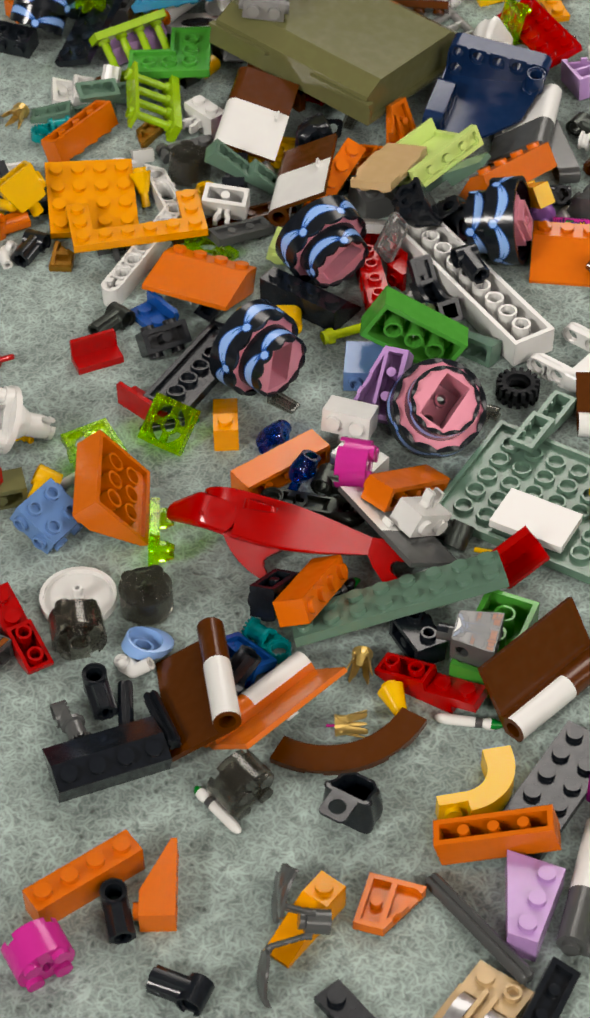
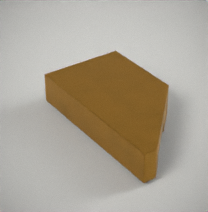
M144 122L136 130L141 148H147L164 132V129Z
M55 241L49 263V271L72 272L75 253L70 249H65L60 241Z

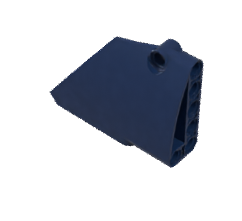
M463 32L455 34L448 50L446 68L442 77L438 78L425 108L422 123L432 118L437 130L460 133L471 124L477 125L482 139L511 127L523 119L536 96L542 93L552 64L551 57L538 51Z

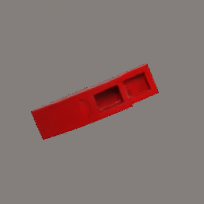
M8 582L1 584L0 633L11 639L14 657L28 675L54 665V661L31 618H27Z
M387 652L374 669L375 674L385 682L388 680L403 682L405 694L451 714L454 713L456 708L476 713L488 696L485 685L438 673L436 664Z

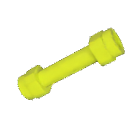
M361 323L333 330L332 327L324 329V331L320 332V338L324 345L334 344L336 339L360 333Z

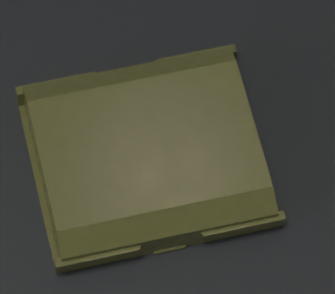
M232 0L217 20L214 19L209 22L211 27L210 43L270 75L298 84V89L367 126L386 114L387 105L400 97L408 99L444 73L448 50L455 34H457V32L393 0H289V13L284 14L283 22L242 18V9H238L239 0Z

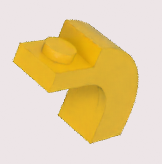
M511 745L482 749L481 769L485 778L478 787L469 791L436 796L435 813L437 820L499 812L505 808L512 796L516 766Z

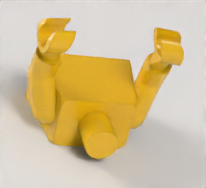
M23 160L0 179V196L4 198H0L1 214L4 215L6 211L24 213L29 210L33 217H37L43 213L44 209L38 201L46 195L44 190L46 182L39 171H35L30 162Z

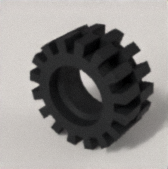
M512 367L511 371L505 369L504 374L501 372L497 377L495 394L497 400L501 401L502 405L508 404V408L511 409L513 406H516V409H520L521 406L526 409L529 407V404L533 406L535 401L537 402L539 399L540 379L537 378L536 373L531 374V370L527 369L525 372L522 367L519 370ZM511 387H522V388H524V389H522V390H517V389H513V388H511Z

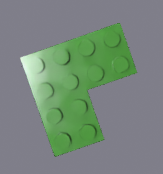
M172 27L170 49L130 50L128 67L130 68L133 62L136 61L138 62L139 74L157 80L170 78L171 75L179 79L210 77L211 27Z

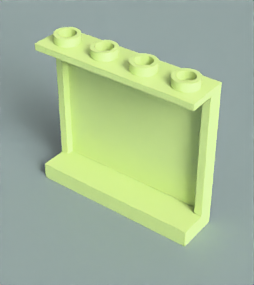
M429 118L397 141V144L427 147V155L422 161L408 170L406 179L397 186L401 187L403 184H409L414 177H418L423 185L427 187L481 147L484 142L477 125L471 124L460 133L437 130L433 119Z

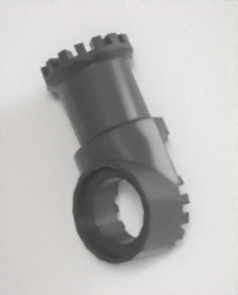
M66 700L50 704L53 720H57L58 726L56 727L61 728L62 732L67 734L68 741L91 734L87 732L84 726L85 719L83 715L77 713L70 714L71 711L68 709L69 706H67Z

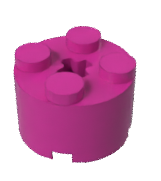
M342 436L340 441L344 442V445L337 448L334 475L339 476V482L334 481V486L336 488H339V486L363 488V484L369 474H374L372 472L373 462H378L379 447L374 445L373 440Z
M52 917L51 922H46L44 918H38L22 925L11 934L13 937L11 943L7 946L6 942H4L1 947V953L18 984L21 987H25L30 993L43 987L45 979L56 975L58 978L63 977L73 969L71 962L74 959L75 951L58 921Z

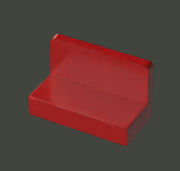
M113 328L69 341L71 360L79 375L124 362V356L117 346L116 332Z
M121 381L116 384L118 403L148 423L159 421L168 414V412L154 408V402L143 396L146 392L137 386L131 388Z
M526 525L492 550H497L510 586L507 589L513 588L550 559L546 550Z

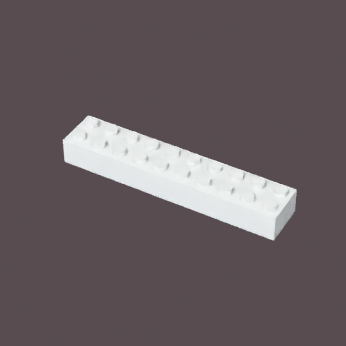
M396 216L387 219V239L408 253V260L425 254L431 255L438 282L444 293L449 297H458L463 317L481 335L502 340L500 354L512 366L526 362L535 353L545 354L553 350L555 328L489 265L485 263L490 270L489 277L481 284L471 281L462 268H455L453 266L450 250L466 244L447 225L442 222L439 226L415 227L401 221Z

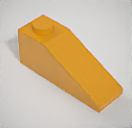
M237 398L213 399L214 451L239 450Z
M321 870L302 890L293 905L303 908L331 909L333 920L346 906V886ZM288 912L268 944L303 934V930H298L297 928L298 914ZM312 934V940H301L272 950L270 957L289 969L320 934Z

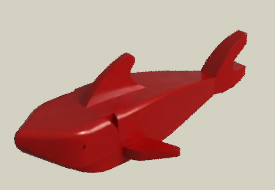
M209 487L205 489V492H198L173 502L169 505L166 513L167 518L171 521L200 527L223 535L236 559L258 578L267 574L264 566L265 560L282 551L314 555L368 556L373 569L381 581L384 582L397 579L398 577L392 571V566L395 562H404L384 539L371 537L297 505L240 489Z

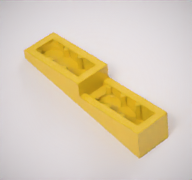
M530 180L527 182L532 208L542 209L556 202L548 181L535 182V180Z

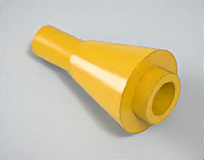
M146 166L133 168V173H130L136 190L140 194L142 208L151 206L148 194L151 170H146Z
M396 680L384 682L377 695L396 716L402 707L407 709L403 682Z

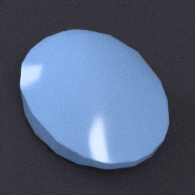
M147 626L129 628L121 643L123 652L136 660H143L147 657H150L152 660L160 659L170 653L174 647V640L167 632Z

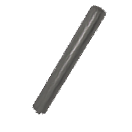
M433 873L426 878L425 886H427V889L521 985H526L533 980L534 970L438 873Z

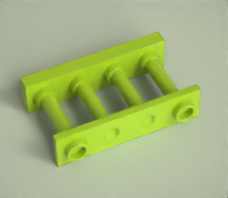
M163 8L96 32L88 40L92 47L99 45V47L103 48L110 65L119 67L110 47V40L116 38L117 41H120L129 61V52L132 50L127 39L129 33L134 32V34H137L143 50L152 49L144 32L148 26L154 28L162 48L170 49V44L161 26L162 20L167 14ZM126 70L121 72V82L126 81L124 79V74Z
M134 61L124 74L127 97L125 117L127 118L128 127L132 128L136 119L163 128L166 132V141L175 142L182 130L179 78L171 75L168 82L165 81L163 83L138 73V62ZM139 83L161 90L163 94L141 87ZM139 95L158 101L164 107L139 98ZM140 108L162 115L165 120L141 112Z

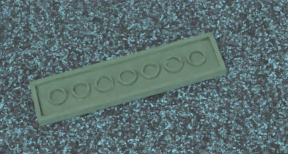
M495 550L492 552H482L478 556L467 559H457L443 566L430 567L425 571L415 574H405L400 578L387 582L381 581L366 588L353 589L345 594L332 597L310 624L292 626L296 647H301L510 587L499 553Z

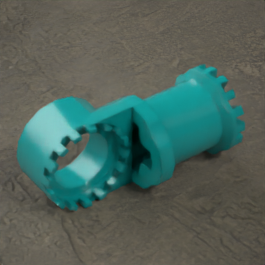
M65 115L64 118L55 120L49 118L45 124L32 126L31 140L35 143H41V139L68 121L70 116Z
M253 616L248 619V623H244L246 626L242 627L244 629L241 630V634L258 643L259 647L278 660L277 664L282 663L292 655L291 641L289 642V639L278 634L276 629L266 627L259 618ZM277 648H283L286 650V652L282 654H275L272 651Z

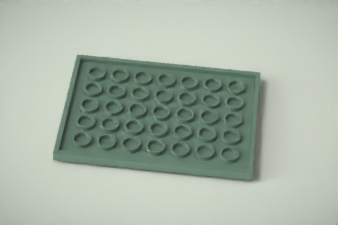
M500 420L443 491L445 494L439 503L452 514L451 520L456 519L474 527L475 530L472 536L495 546H499L512 536L489 527L490 518L511 488L583 514L582 522L561 554L544 548L550 559L543 566L590 585V454L549 438L533 453L509 444L511 437L519 427Z

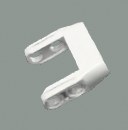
M576 322L569 323L562 331L564 339L590 352V329ZM569 330H572L576 334L577 338H574L570 334ZM544 353L533 354L526 364L531 372L534 371L538 373V376L547 381H553L558 384L557 386L576 393V372H590V353L573 368ZM535 360L541 364L542 368L536 364ZM555 370L561 374L562 378L556 375Z

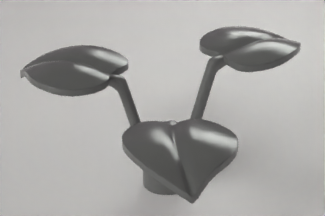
M282 863L280 871H276L274 891L271 899L272 919L275 924H278L280 919L284 917V911L298 914L297 928L298 930H303L304 933L267 944L265 950H261L256 984L261 1002L267 1008H272L267 999L272 950L301 940H312V934L330 935L332 927L331 909L303 908L286 902L292 883L299 872L298 869L289 866L287 863Z

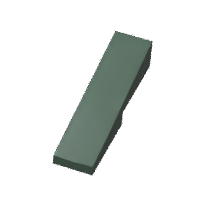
M115 78L75 83L81 103L105 100L111 101V103L127 104L126 81L116 82ZM139 83V86L158 93L157 89ZM139 95V98L154 104L157 103L155 100Z
M71 100L33 108L31 109L30 122L31 124L47 123L49 118L53 120L61 119L65 115H69L72 118L91 103L73 107ZM112 103V106H113V109H114V112H115V115H116V114H117V109H116L115 104Z
M218 138L206 148L204 162L235 177H244L245 182L273 195L278 175L256 158L249 163Z
M487 152L460 161L429 184L426 189L430 192L446 180L453 187L482 168L491 155Z
M468 331V347L462 352L461 356L490 368L500 359L502 340Z
M554 390L537 412H531L511 437L509 444L533 453L574 414L577 398Z

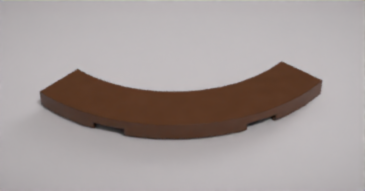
M402 707L396 716L380 730L363 739L340 745H314L300 742L284 735L270 756V763L300 773L339 775L341 773L360 772L388 761L389 757L408 747L425 728L427 719Z

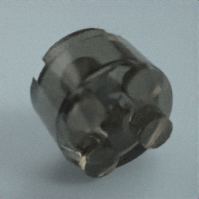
M182 140L181 144L170 149L168 176L170 175L171 181L185 187H192V183L210 181L212 165L204 162L208 146H200L190 140Z
M151 565L149 567L127 570L121 574L118 592L121 614L128 622L136 623L137 626L147 627L159 625L167 620V617L174 610L172 580L163 571V568L159 565Z
M60 599L55 603V608H53L48 616V627L55 653L57 651L62 658L72 661L91 657L90 653L97 649L100 652L105 647L107 634L102 611L96 600Z
M241 749L228 756L216 768L220 772L214 780L210 777L207 783V791L231 816L241 820L251 812V805L257 801L264 803L271 797L273 790L270 787L274 780V774L249 749H247L246 753Z

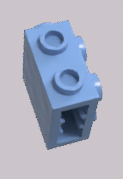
M346 341L343 391H357L360 385H363L370 369L384 347L374 342Z
M52 478L21 503L10 517L16 529L24 532L32 540L33 545L46 554L53 549L59 551L67 543L68 539L66 537L70 533L75 536L84 527V525L78 523L72 517L73 499L66 493L63 486L56 483Z

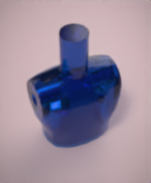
M277 420L263 428L256 438L259 452L264 454L270 449L289 441V434L292 431L291 425L286 420Z
M303 450L292 462L289 469V478L292 482L287 489L298 491L302 483L315 476L317 465L321 460L317 453L311 450Z

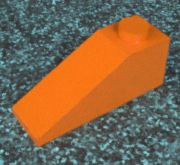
M177 838L169 840L139 889V902H133V921H139L140 932L177 931L179 867Z

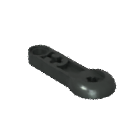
M268 487L261 492L263 496L276 497L281 501L285 499L287 503L295 504L298 502L297 506L328 517L350 528L359 526L365 521L341 494L329 497L277 487Z

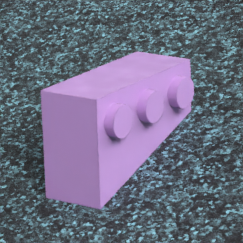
M162 21L161 26H162V28H163V30H164V33H165V35H166V37H167V30H166V27H165V25H164V23H163V21ZM151 26L146 27L144 32L151 48L163 49L154 28H151ZM134 32L129 33L127 39L132 50H143L137 34H134ZM116 38L110 40V47L120 67L121 64L127 63L128 59L120 41H117Z
M581 57L580 61L575 62L561 59V81L579 101L590 98V60H587V57Z
M385 345L370 369L369 375L363 385H360L353 399L379 405L378 423L388 425L386 419L387 396L396 379L412 367L414 355L409 350Z
M507 850L505 865V942L520 957L536 962L563 890L566 868Z

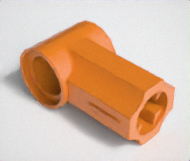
M16 211L6 215L0 213V241L4 240L7 234L31 227V220L27 211L24 213Z

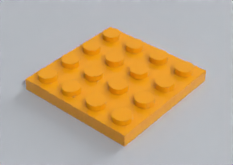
M132 158L44 162L51 239L71 238L66 205H73L75 203H88L93 229L139 224L135 186L130 176V173H133Z

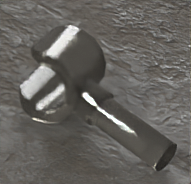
M491 404L487 405L484 424L489 419L497 422L501 416V413H499L501 408Z

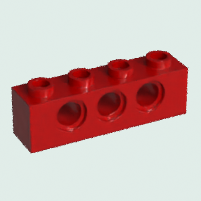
M367 244L369 255L365 259L363 267L356 271L365 311H367L384 288L388 286L377 244Z

